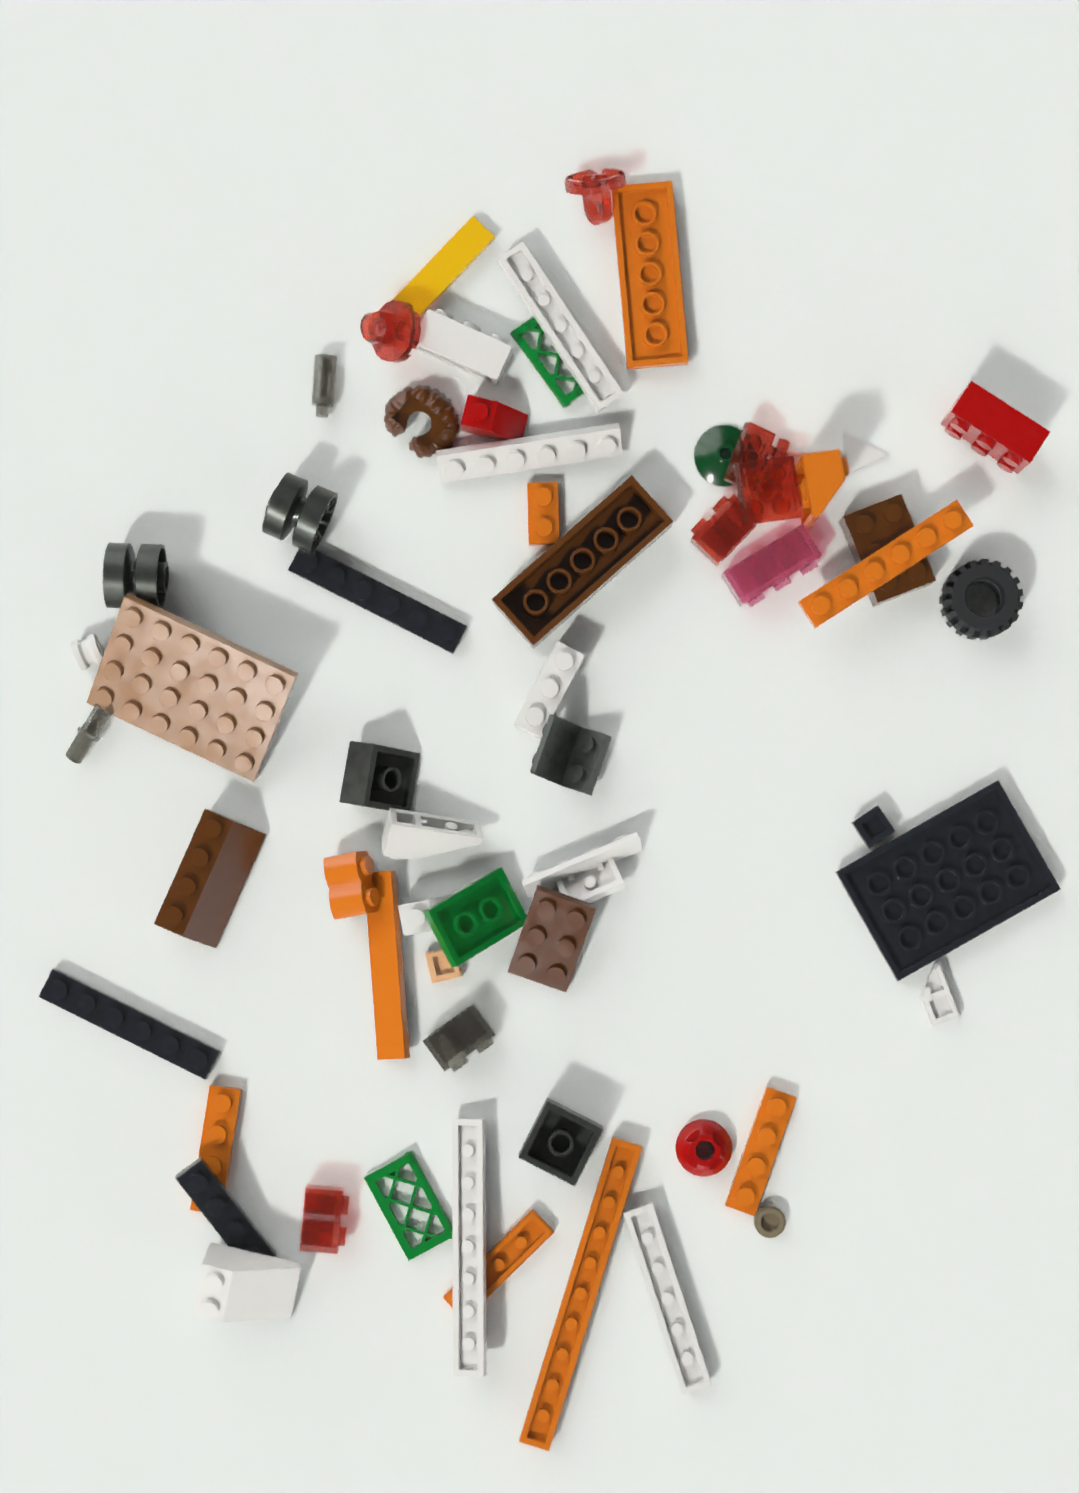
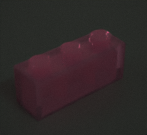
M802 524L724 571L721 577L738 605L742 607L748 604L751 608L766 599L763 593L773 587L778 592L791 584V576L798 572H801L804 576L818 567L816 561L822 557V554Z

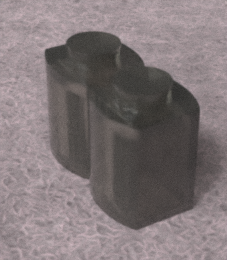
M472 1003L425 1037L423 1043L444 1072L449 1068L455 1072L469 1061L466 1057L475 1049L478 1053H481L494 1043L492 1037L496 1032L477 1005Z

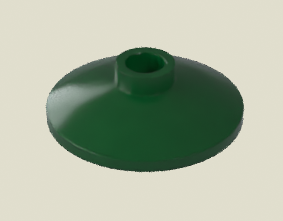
M728 425L713 427L707 430L696 443L694 450L695 467L701 477L713 485L721 487L736 485L742 482L753 469L755 463L754 445L750 438L736 427ZM728 449L731 452V457L723 459L720 456V451Z

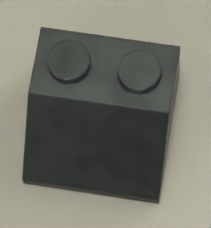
M350 741L339 802L389 811V808L410 811L420 753L378 744Z

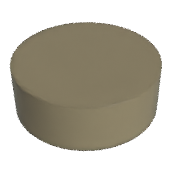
M773 1205L760 1207L753 1219L757 1232L766 1238L779 1236L786 1225L784 1214L778 1207Z

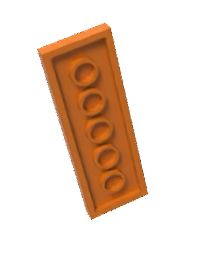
M672 181L611 186L627 370L688 365L689 359Z

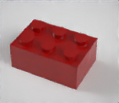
M970 381L959 394L940 423L946 427L945 432L951 437L958 440L963 438L972 444L970 447L973 451L985 457L987 455L998 461L996 464L1002 470L1008 473H1013L1014 471L1017 474L1031 463L1050 434L1049 430L973 381Z

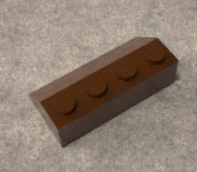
M204 809L154 924L182 937L217 948L267 834L210 809Z

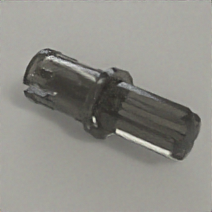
M95 703L83 726H78L77 730L79 732L66 752V757L77 764L82 763L94 742L100 740L99 734L112 716V713L100 709V706Z

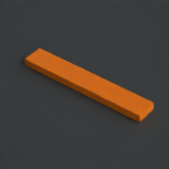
M396 870L374 872L372 878L374 887L378 890L380 896L378 912L367 914L377 1060L410 1058L400 915L398 910Z

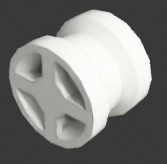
M95 633L88 635L84 641L75 640L71 642L73 655L82 671L88 669L90 664L95 662L101 663L104 651Z

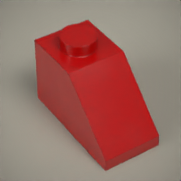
M467 395L460 425L462 432L500 441L524 437L528 414L498 401Z

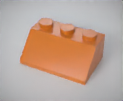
M840 449L804 454L800 457L792 471L802 531L810 530L845 481V476L849 475L846 456L841 457Z

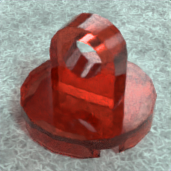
M617 168L602 169V174H597V172L591 171V169L570 174L564 180L566 193L582 195L585 215L593 225H600L611 219L612 202L610 191L620 189L626 185L624 171Z
M392 300L385 303L378 311L369 312L363 316L360 323L361 334L367 342L372 344L376 355L383 361L400 363L411 356L409 353L412 348L416 349L419 343L421 333L420 317L416 311H413L410 303Z

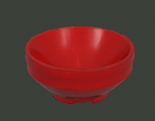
M698 1119L685 1125L679 1132L675 1143V1152L679 1163L687 1172L700 1177H708L719 1173L726 1167L732 1154V1142L726 1129L719 1123L708 1119ZM701 1141H709L714 1146V1154L709 1159H701L696 1155V1146Z

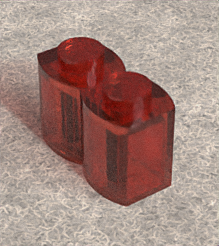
M735 494L729 499L725 496L722 497L712 508L715 514L708 521L702 518L691 530L694 535L690 542L716 567L761 521V518Z
M306 1185L300 1251L338 1254L339 1246H345L347 1227H341L342 1214L348 1215L350 1196L344 1195L345 1187Z

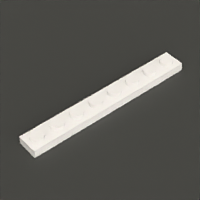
M452 1119L453 1376L485 1377L487 1375L485 1119Z

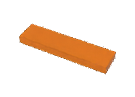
M533 1208L486 1253V1299L555 1232ZM453 1287L443 1296V1299L452 1308Z

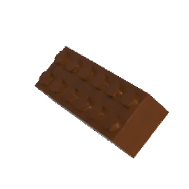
M631 475L493 597L492 604L534 649L672 527L673 520Z

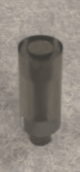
M315 355L311 405L316 406V417L327 418L328 408L334 406L337 357L333 355Z

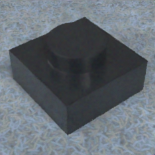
M878 805L851 822L868 849L895 832Z

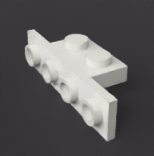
M637 832L631 835L624 834L617 837L610 844L602 847H592L579 857L564 859L555 867L545 871H535L528 878L521 881L529 898L534 896L537 885L548 889L558 886L560 893L591 903L626 888L615 862L642 851V844Z

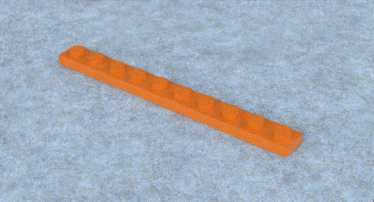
M614 1136L611 1138L520 1433L519 1442L546 1451L550 1449L642 1145Z

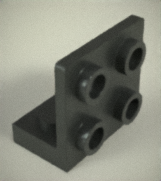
M550 714L547 723L543 727L542 738L537 752L533 756L530 773L560 786L592 796L612 737L578 726L557 715Z

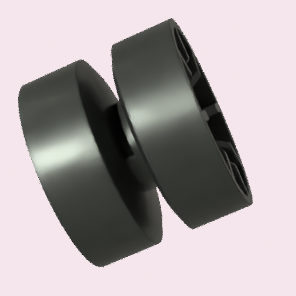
M287 472L274 489L268 501L262 532L279 540H284L294 527L292 545L313 553L319 546L329 526L336 507L338 494L317 485L306 499L308 481Z
M109 542L105 550L103 562V596L106 607L120 608L124 596L130 593L163 609L169 585V566L165 546L163 544H141L135 558V552L131 543Z

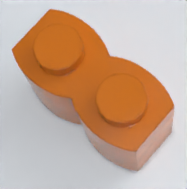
M356 851L324 858V874L329 887V904L334 920L378 912L380 896L372 882L374 862L367 851Z

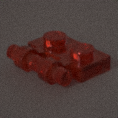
M745 422L723 480L748 492H754L757 483H759L761 487L757 496L769 500L772 491L777 489L779 483L777 477L782 464H786L789 457L787 451L790 442L779 438L776 447H774L772 444L776 436L775 433L752 422ZM767 457H769L771 461L768 466L767 472L764 473L762 472V470L764 468Z

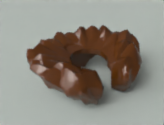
M417 385L415 388L409 386L402 392H398L396 396H393L386 403L383 420L385 428L393 437H397L405 432L408 418L413 413L423 412L430 417L432 423L430 430L424 435L412 437L409 442V450L415 451L419 458L431 457L433 454H436L435 451L453 448V440L460 428L458 424L459 415L455 414V408L452 406L451 399H448L438 388L432 389L428 385L424 387Z

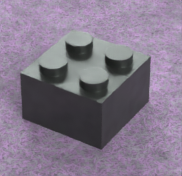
M547 1097L519 1151L518 1158L575 1186L603 1131V1125Z

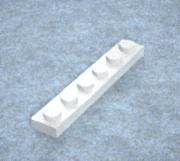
M521 242L498 256L497 262L596 412L599 413L624 397L623 391L525 243Z
M619 423L435 451L440 483L623 456Z
M649 1202L625 1210L623 1215L681 1393L684 1395L711 1386L712 1383L653 1203Z

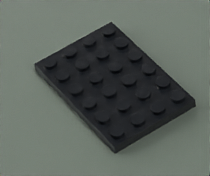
M999 780L835 871L896 981H900L1061 889Z

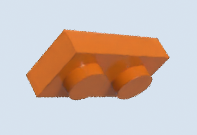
M558 482L527 483L529 546L553 545L559 540Z

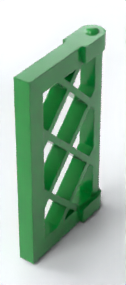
M532 317L514 329L510 335L553 392L561 406L566 408L584 395V392L580 386L577 387L575 378L557 375L559 359L561 358L558 353L539 350L541 336L545 333L541 327L536 328L539 324ZM529 332L539 333L536 349H531L523 338L524 335ZM538 355L557 358L554 374H550L539 360ZM556 379L575 382L574 389L565 395L557 385Z
M413 1151L406 1152L398 1159L364 1177L408 1261L448 1239H452V1224ZM409 1164L417 1178L416 1182L399 1177L400 1168ZM383 1177L393 1179L389 1197L383 1194L377 1183ZM396 1181L414 1185L410 1203L392 1198ZM418 1187L423 1189L432 1206L431 1209L413 1204ZM390 1202L408 1207L404 1224L398 1222L390 1207ZM411 1208L429 1213L425 1231L407 1226ZM432 1215L438 1217L444 1231L438 1234L428 1232ZM405 1230L422 1234L421 1243L412 1248L404 1233Z

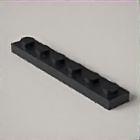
M299 548L288 569L289 572L451 654H454L467 629L466 625L318 550L309 553Z
M56 968L51 970L38 996L204 1080L208 1078L221 1050Z

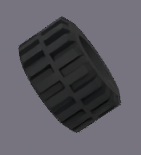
M989 559L972 560L959 567L947 578L946 583L941 588L942 596L939 597V604L943 606L940 612L942 617L946 616L948 619L946 622L948 627L951 628L953 626L956 629V634L960 636L964 634L967 636V639L971 640L976 638L985 640L1007 630L1019 617L1017 613L1023 607V602H1020V597L1023 596V589H1018L1017 584L1020 583L1018 577L1013 578L1010 575L1012 570L1008 566L1002 568L1001 562L996 560L994 562H989ZM975 582L983 583L994 591L997 598V607L991 616L980 617L968 609L965 602V591L970 584Z

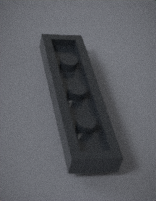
M199 1157L175 1175L176 1181L228 1246L276 1257V1251L202 1157Z

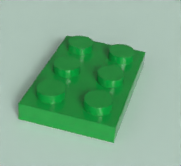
M502 867L494 869L423 911L452 968L458 967L523 927L527 917Z

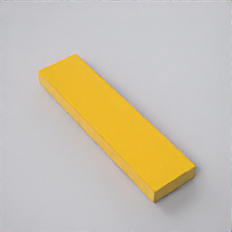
M472 216L389 303V307L412 327L424 315L427 309L443 295L495 240V236Z

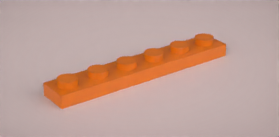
M955 500L800 600L798 604L815 629L960 536L974 525L958 500Z

